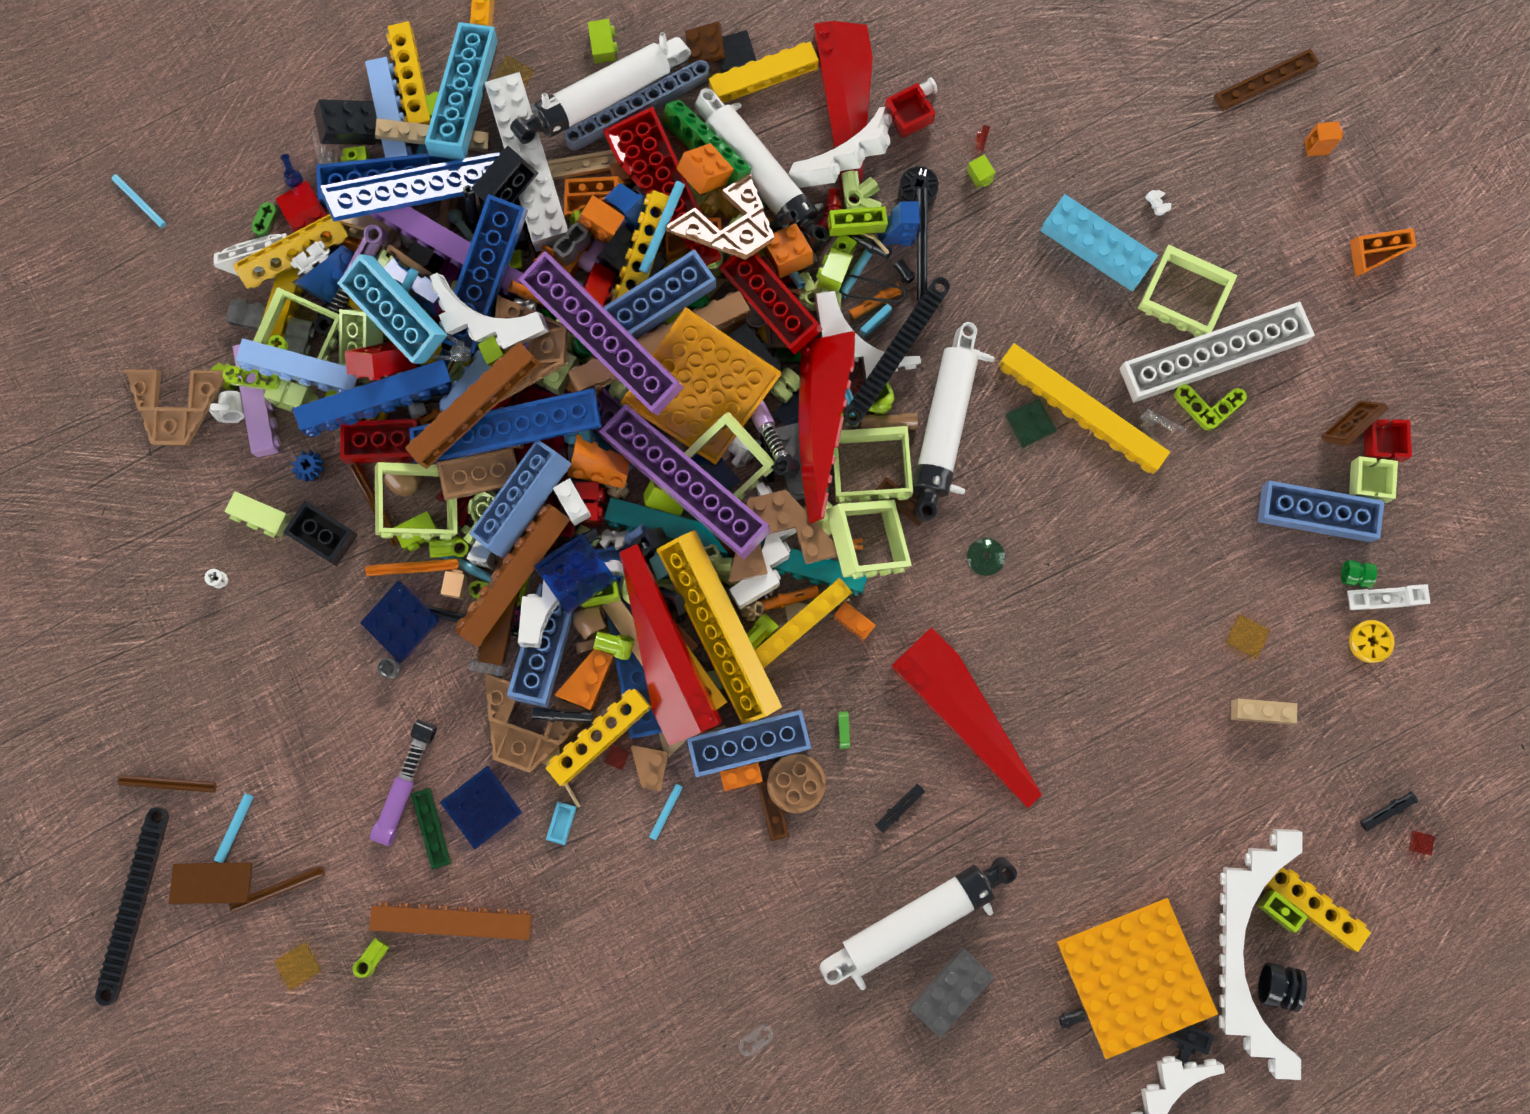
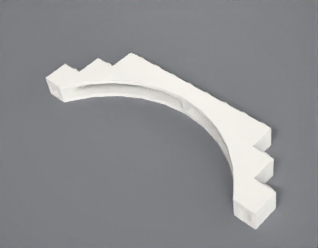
M1273 829V834H1270V846H1273V849L1248 848V853L1245 854V865L1248 868L1223 867V873H1220V884L1223 885V893H1220V905H1223V913H1220V925L1223 926V934H1220L1219 942L1220 946H1223V954L1219 955V964L1222 966V974L1219 975V985L1222 987V995H1219V1006L1222 1007V1015H1219V1027L1222 1028L1226 1035L1247 1036L1243 1039L1244 1050L1251 1057L1271 1058L1268 1060V1069L1276 1079L1301 1080L1300 1057L1272 1033L1262 1020L1252 1000L1245 977L1243 957L1245 931L1255 902L1263 888L1279 869L1302 853L1303 832L1289 829Z

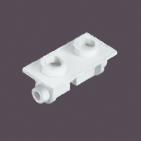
M321 240L319 242L316 241L306 249L310 256L301 252L292 259L291 265L295 269L299 268L298 275L302 272L307 274L314 268L313 264L317 261L322 263L329 257L327 254L330 249L324 250L323 248L326 246Z

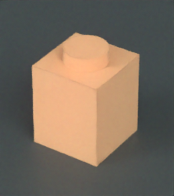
M460 570L445 571L441 594L445 597L463 600L468 577Z

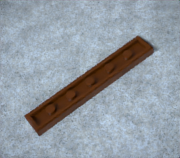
M1310 48L1216 93L1214 98L1223 112L1317 67L1319 61Z

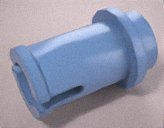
M641 524L633 531H628L624 537L625 542L630 545L648 528Z

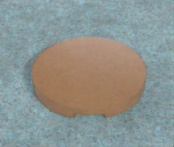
M392 244L388 245L386 248L387 252L391 255L395 252V256L399 261L409 268L417 270L421 276H426L427 274L428 279L431 280L430 276L434 273L409 258L406 253Z
M790 754L780 758L771 767L767 777L769 796L779 808L786 812L803 813L813 809L822 800L825 792L826 778L823 769L817 761L803 754Z

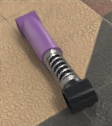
M417 719L411 731V737L413 738L412 746H410L411 749L408 751V756H406L407 760L406 762L404 761L405 765L402 767V772L394 779L379 820L372 829L370 840L388 847L393 843L397 833V825L414 784L412 776L415 775L414 771L417 770L416 766L419 765L418 761L421 760L420 756L423 755L422 751L425 750L426 744H430L434 739L437 725Z

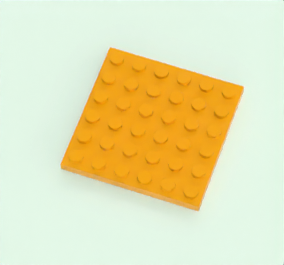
M685 307L652 354L684 388L658 415L652 413L629 389L620 402L624 405L627 404L637 414L690 448L728 412L744 427L778 380L781 372ZM726 425L698 454L716 465L736 438V435Z
M1168 898L1056 942L1105 1059L1218 1015Z

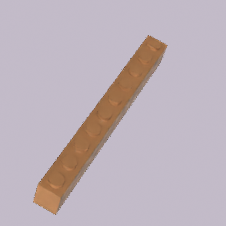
M737 291L735 293L730 292L719 301L713 300L706 307L694 309L692 312L721 331L748 318L750 308L740 291ZM676 319L668 325L663 324L651 333L646 332L636 340L652 355ZM597 357L591 358L588 363L582 366H574L568 372L569 380L576 392L592 388L598 390L619 380Z

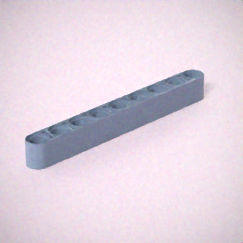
M698 60L568 128L565 132L567 147L573 151L579 150L604 137V129L652 106L655 110L701 86L709 79L708 63L704 60ZM603 121H610L607 124L602 123ZM573 137L578 138L577 140H574V141L570 140V139L573 138Z

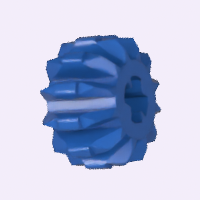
M309 450L308 453L301 451V457L295 455L297 461L291 463L295 466L292 472L296 474V478L302 479L305 483L309 479L315 482V476L321 478L322 475L319 472L325 471V468L322 467L325 462L323 459H320L321 456L318 453L314 454L312 450Z

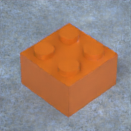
M709 143L684 152L677 170L701 195L725 186L734 168Z
M592 195L575 223L579 222L588 232L594 235L597 241L608 243L625 216Z
M797 224L773 233V242L764 247V252L776 269L779 278H783L813 264L812 249Z

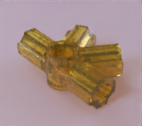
M727 185L712 190L699 207L702 215L706 217L714 216L720 209L729 220L736 218L741 212L722 196V190L728 187Z

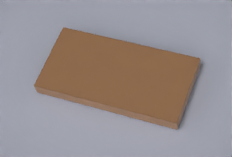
M513 447L436 462L445 501L501 490L517 468Z

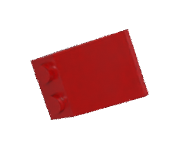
M307 180L275 198L293 232L328 215Z

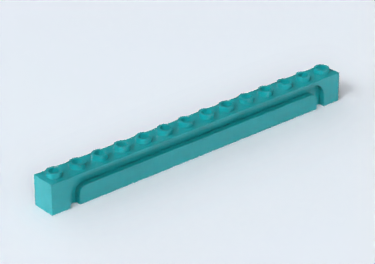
M610 498L604 517L609 527L619 529V526L624 527L627 532L633 531L641 524H644L648 530L662 527L670 542L696 530L703 547H707L710 544L716 545L723 558H731L710 530L700 522L616 498ZM764 540L760 542L761 549H763L765 544ZM790 548L789 559L772 568V570L776 569L779 575L786 573L792 575L791 578L802 581L804 578L817 586H821V584L830 586L838 578H841L852 591V594H850L852 596L863 594L867 580L866 575L858 579H854L853 576L843 577L839 561L832 559L805 565L802 551Z

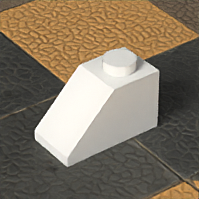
M476 540L467 559L475 566L493 569L496 554L486 549Z

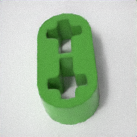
M263 203L254 218L251 227L258 237L269 235L277 219L278 210L272 203ZM270 209L272 210V213H268V214L265 213L266 210H267V211H269ZM262 226L265 227L264 230H263V229H261L260 231L258 230V227H262Z
M848 711L838 712L840 749H850Z

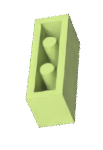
M236 491L225 510L230 515L229 519L238 523L243 520L247 522L246 526L254 530L261 528L264 530V534L273 538L275 535L283 536V531L292 518L280 510Z

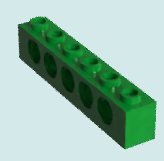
M676 100L666 104L661 122L690 150L711 143L734 168L726 184L727 186L751 173L752 168L682 101Z

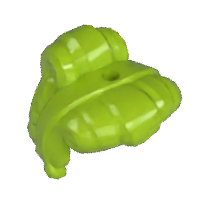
M889 382L869 409L875 415H884L891 410L894 394Z

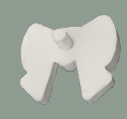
M1152 190L1145 198L1151 203V208L1154 209L1155 215L1161 216L1171 210V203L1163 204L1162 199H1160L1165 193L1160 190Z
M606 529L602 533L600 545L606 549L611 541L615 543V549L619 550L626 544L624 537L627 531L615 532Z

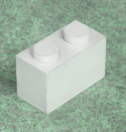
M570 478L553 487L574 526L591 517Z

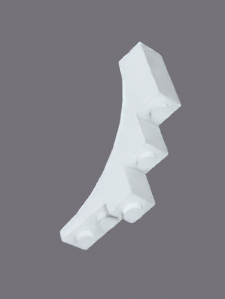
M880 107L868 125L842 145L819 156L794 162L789 171V176L798 188L835 183L840 171L858 169L861 167L865 157L885 154L890 145L888 130L892 124V116L888 113L887 108Z
M435 273L430 276L432 280L431 287L440 298L438 300L439 305L445 311L439 315L441 320L439 324L442 330L448 334L453 335L469 327L467 331L472 340L481 343L489 337L497 335L496 341L499 347L509 351L519 341L524 344L550 332L542 313L534 312L523 317L509 319L488 317L472 310L463 303L451 290L443 275Z
M835 291L815 294L817 319L823 329L820 332V338L853 331L844 319L838 306ZM855 333L854 362H859V358H861L864 380H866L884 354V351L878 350L866 343ZM905 356L898 368L905 367V370L916 369V365L921 364L920 356Z
M763 482L756 485L758 496L773 493L771 488L765 486ZM796 528L766 536L762 553L768 574L742 580L729 589V594L739 610L779 587L780 575L776 569L772 570V568L789 559V552L791 550L785 541L782 542V540L796 533Z
M581 551L565 553L564 575L557 572H550L549 575L544 574L542 597H539L537 594H528L527 597L522 596L518 637L520 647L540 648L542 635L548 619L560 602L576 590L577 585L586 584L605 577L624 576L622 563L618 560L601 562L598 559H590L586 561V556Z
M1175 1056L1162 1057L1163 1060L1157 1061L1161 1086L1159 1084L1146 1085L1147 1088L1141 1089L1145 1114H1168L1171 1106L1181 1094L1195 1083L1210 1076L1225 1073L1224 1065L1218 1061L1216 1062V1059L1204 1060L1203 1064L1188 1062L1182 1066V1061L1177 1058L1175 1059ZM1132 1112L1130 1114H1143V1112Z

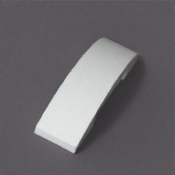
M1428 584L1347 591L1350 610L1387 609L1430 604Z

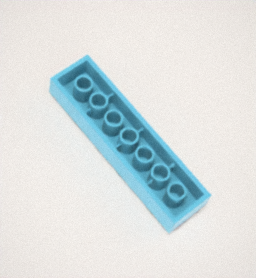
M458 23L425 139L429 156L458 160L466 158L485 90L484 82H487L498 42L495 27Z

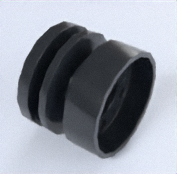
M923 166L909 168L900 179L898 202H917V188L926 187L928 189V211L932 209L939 186L935 173Z
M1266 962L1261 970L1258 983L1260 1004L1275 1008L1280 1005L1284 1010L1289 1009L1293 1012H1299L1304 1005L1307 992L1305 971L1292 967L1284 969L1283 965Z

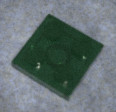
M1040 398L1005 415L1022 449L1057 432Z

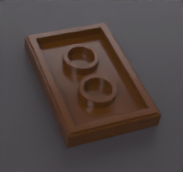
M1360 400L1322 434L1321 439L1323 442L1349 446L1389 408L1385 403Z

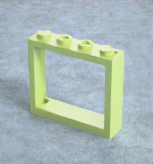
M1168 245L1161 256L1137 309L1146 312L1145 315L1157 317L1163 323L1173 324L1181 331H1188L1195 337L1212 332L1237 275ZM1167 261L1225 286L1207 326L1149 300Z
M277 287L253 341L267 344L286 300L289 299L334 319L317 358L329 361L330 356L328 355L337 344L339 314Z
M728 412L709 428L685 454L691 459L727 425L763 465L733 494L741 501L746 496L744 492L748 488L753 490L760 483L758 479L762 475L767 477L773 471L771 467L774 465V460Z
M908 426L841 430L839 444L901 440L905 488L841 492L838 448H835L833 456L836 457L833 468L836 502L842 504L858 500L859 502H870L874 499L885 501L890 500V498L907 500L909 497H912L913 484Z
M378 462L375 465V535H381V538L390 539L393 536H401V539H412L413 536H420L421 539H432L433 536L440 537L441 540H450L458 534L457 498L447 500V529L383 528L382 474L439 476L437 465H431L428 469L419 464Z
M895 500L837 504L826 510L843 577L853 576L854 579H858L866 575V578L878 575V573H880V576L891 574V572H894L895 575L905 572V568L912 566ZM881 513L894 562L859 566L846 516Z

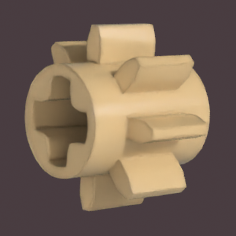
M627 482L624 488L605 485L608 488L606 493L612 498L619 499L621 496L625 499L629 493V489L626 488L628 486Z
M757 600L740 609L742 617H747V621L759 619L764 612L762 602Z

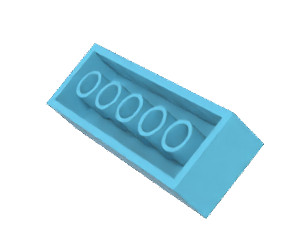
M1066 194L1063 195L1040 230L1132 292L1158 257L1156 253Z
M359 254L337 283L412 363L425 364L447 336L440 326L373 256Z

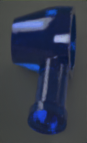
M289 154L281 155L280 159L283 161L286 169L284 172L286 185L294 188L303 183V176L298 170L293 169Z

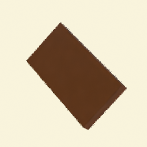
M253 863L173 864L169 904L249 903Z

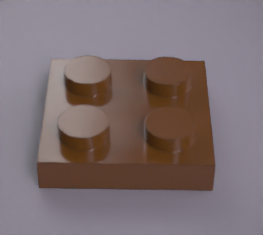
M719 21L685 30L687 47L691 50V55L688 58L689 64L698 60H704L708 63L725 58L722 27Z

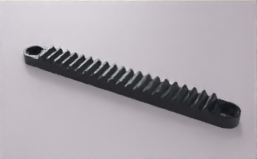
M938 277L933 280L843 414V422L846 426L857 427L872 407L947 295L950 283L946 278ZM942 284L945 290L938 291L935 285ZM855 413L858 416V420H849L848 414Z
M162 807L151 808L147 812L144 824L140 829L142 832L138 836L137 849L134 851L135 856L129 868L130 873L127 875L128 881L125 883L126 888L123 890L124 895L120 900L121 905L118 907L117 919L113 924L114 929L111 931L112 936L109 938L110 944L107 946L108 951L104 956L105 961L102 963L101 975L97 980L98 986L95 999L101 1006L115 1003L121 991L169 821V813ZM157 811L162 814V820L158 823L153 820V815ZM106 989L112 993L109 1001L104 1000L102 996Z

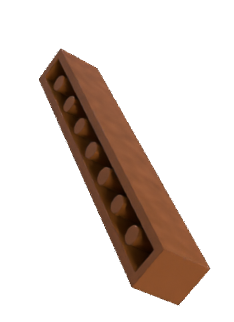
M519 341L502 358H499L488 371L484 372L474 384L470 385L459 398H456L445 411H442L431 424L427 425L417 437L413 438L405 447L419 465L428 469L541 363Z
M546 504V506H542L539 509L538 517L534 522L532 521L526 527L527 532L515 542V548L511 554L508 553L504 557L501 568L494 571L491 576L492 580L481 589L477 601L470 604L466 616L457 622L455 632L476 647H479L570 521L567 516L553 506Z
M378 901V905L371 906L370 931L521 940L532 939L534 914H528L529 910H516V913H508L509 909L497 908L496 912H489V908L477 907V911L469 910L468 906H457V910L449 909V905H437V908H429L430 904H417V907H410V903H398L397 906H390V902Z

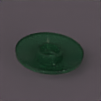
M981 538L973 542L969 547L967 562L975 573L982 576H990L997 573L1003 567L1005 552L997 541L990 538ZM984 553H989L990 558H984Z

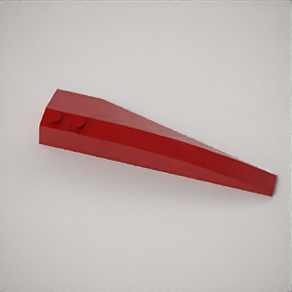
M839 21L814 23V39L834 149L850 140L867 126L873 55L866 24ZM864 160L860 168L840 171V174H838L843 202L845 198L841 174L852 170L857 171L860 185L863 181ZM849 197V201L857 200L855 197Z
M653 106L603 130L616 161L645 196L653 190L670 196L676 181L685 184L669 223L693 208H696L701 213L687 180L677 170L679 163ZM679 236L691 251L695 249L706 266L722 259L717 249Z
M853 331L813 339L800 351L799 444L808 522L811 524L823 519L825 516L829 496L826 489L832 480V475L829 474L831 465H835L836 457L833 454L834 449L838 448L844 420L841 414L847 405V399L844 398L846 389H850L849 373H852L854 369L855 332Z
M635 544L621 551L620 557L652 711L670 746L717 726L722 720L638 544Z
M931 627L890 668L998 779L1029 808L1042 795L959 654Z

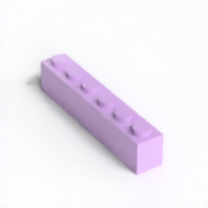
M240 345L232 346L235 364L237 367H240L236 362ZM248 375L247 382H254L256 375ZM239 386L251 453L257 458L280 453L279 446H281L279 436L276 435L278 425L272 412L274 411V405L263 397L266 390Z

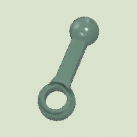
M452 209L448 213V220L452 224H456L471 243L474 234L463 221L461 211Z

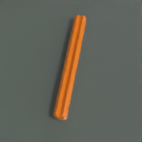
M458 559L368 565L365 567V573L367 576L457 570L460 564Z

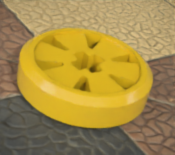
M1368 620L1357 624L1352 629L1349 635V646L1354 656L1366 663H1377L1391 655L1394 649V636L1391 630L1382 622ZM1373 638L1375 644L1370 646L1368 639Z

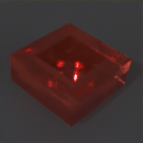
M983 125L982 131H977L975 142H978L977 150H984L990 126Z
M612 745L604 763L623 771L630 752Z
M1412 831L1409 851L1432 856L1435 836Z

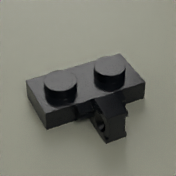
M662 586L659 587L675 623L684 621V613L686 611L683 596Z
M1190 1025L1168 1034L1167 1038L1178 1042L1176 1047L1180 1051L1177 1059L1188 1063L1190 1054L1195 1055L1196 1050L1208 1055L1214 1035Z

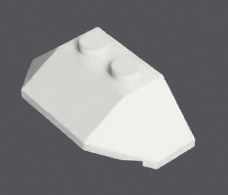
M270 234L230 246L221 253L217 252L214 254V266L238 276L234 269V263L285 238L287 234ZM272 258L270 260L271 263H278L280 261L279 258ZM257 266L253 270L255 272H261L263 268Z

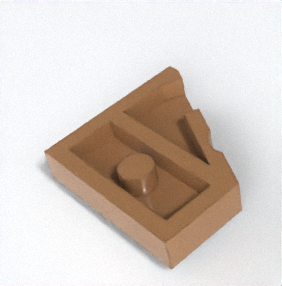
M632 745L631 749L641 787L662 791L669 752Z

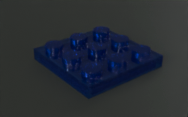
M583 533L534 565L535 570L567 614L617 581Z
M397 581L360 624L399 663H402L440 620L401 581Z
M489 766L483 768L440 802L474 850L523 813Z

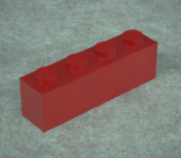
M595 262L586 277L583 288L605 307L604 303L608 301L611 294L608 290L611 291L615 283L613 280L615 272Z

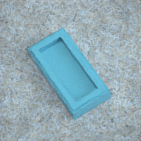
M886 304L860 328V335L863 338L870 335L891 315L892 307Z
M557 801L546 840L566 845L577 807Z

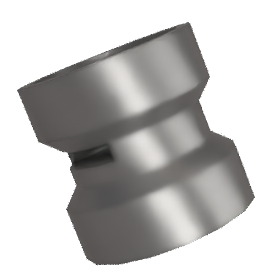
M384 658L377 664V672L380 676L394 679L400 674L401 667L397 661Z

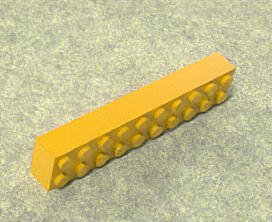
M696 530L684 534L656 549L677 593L681 594L685 600L684 607L742 725L766 717L780 709L782 706Z

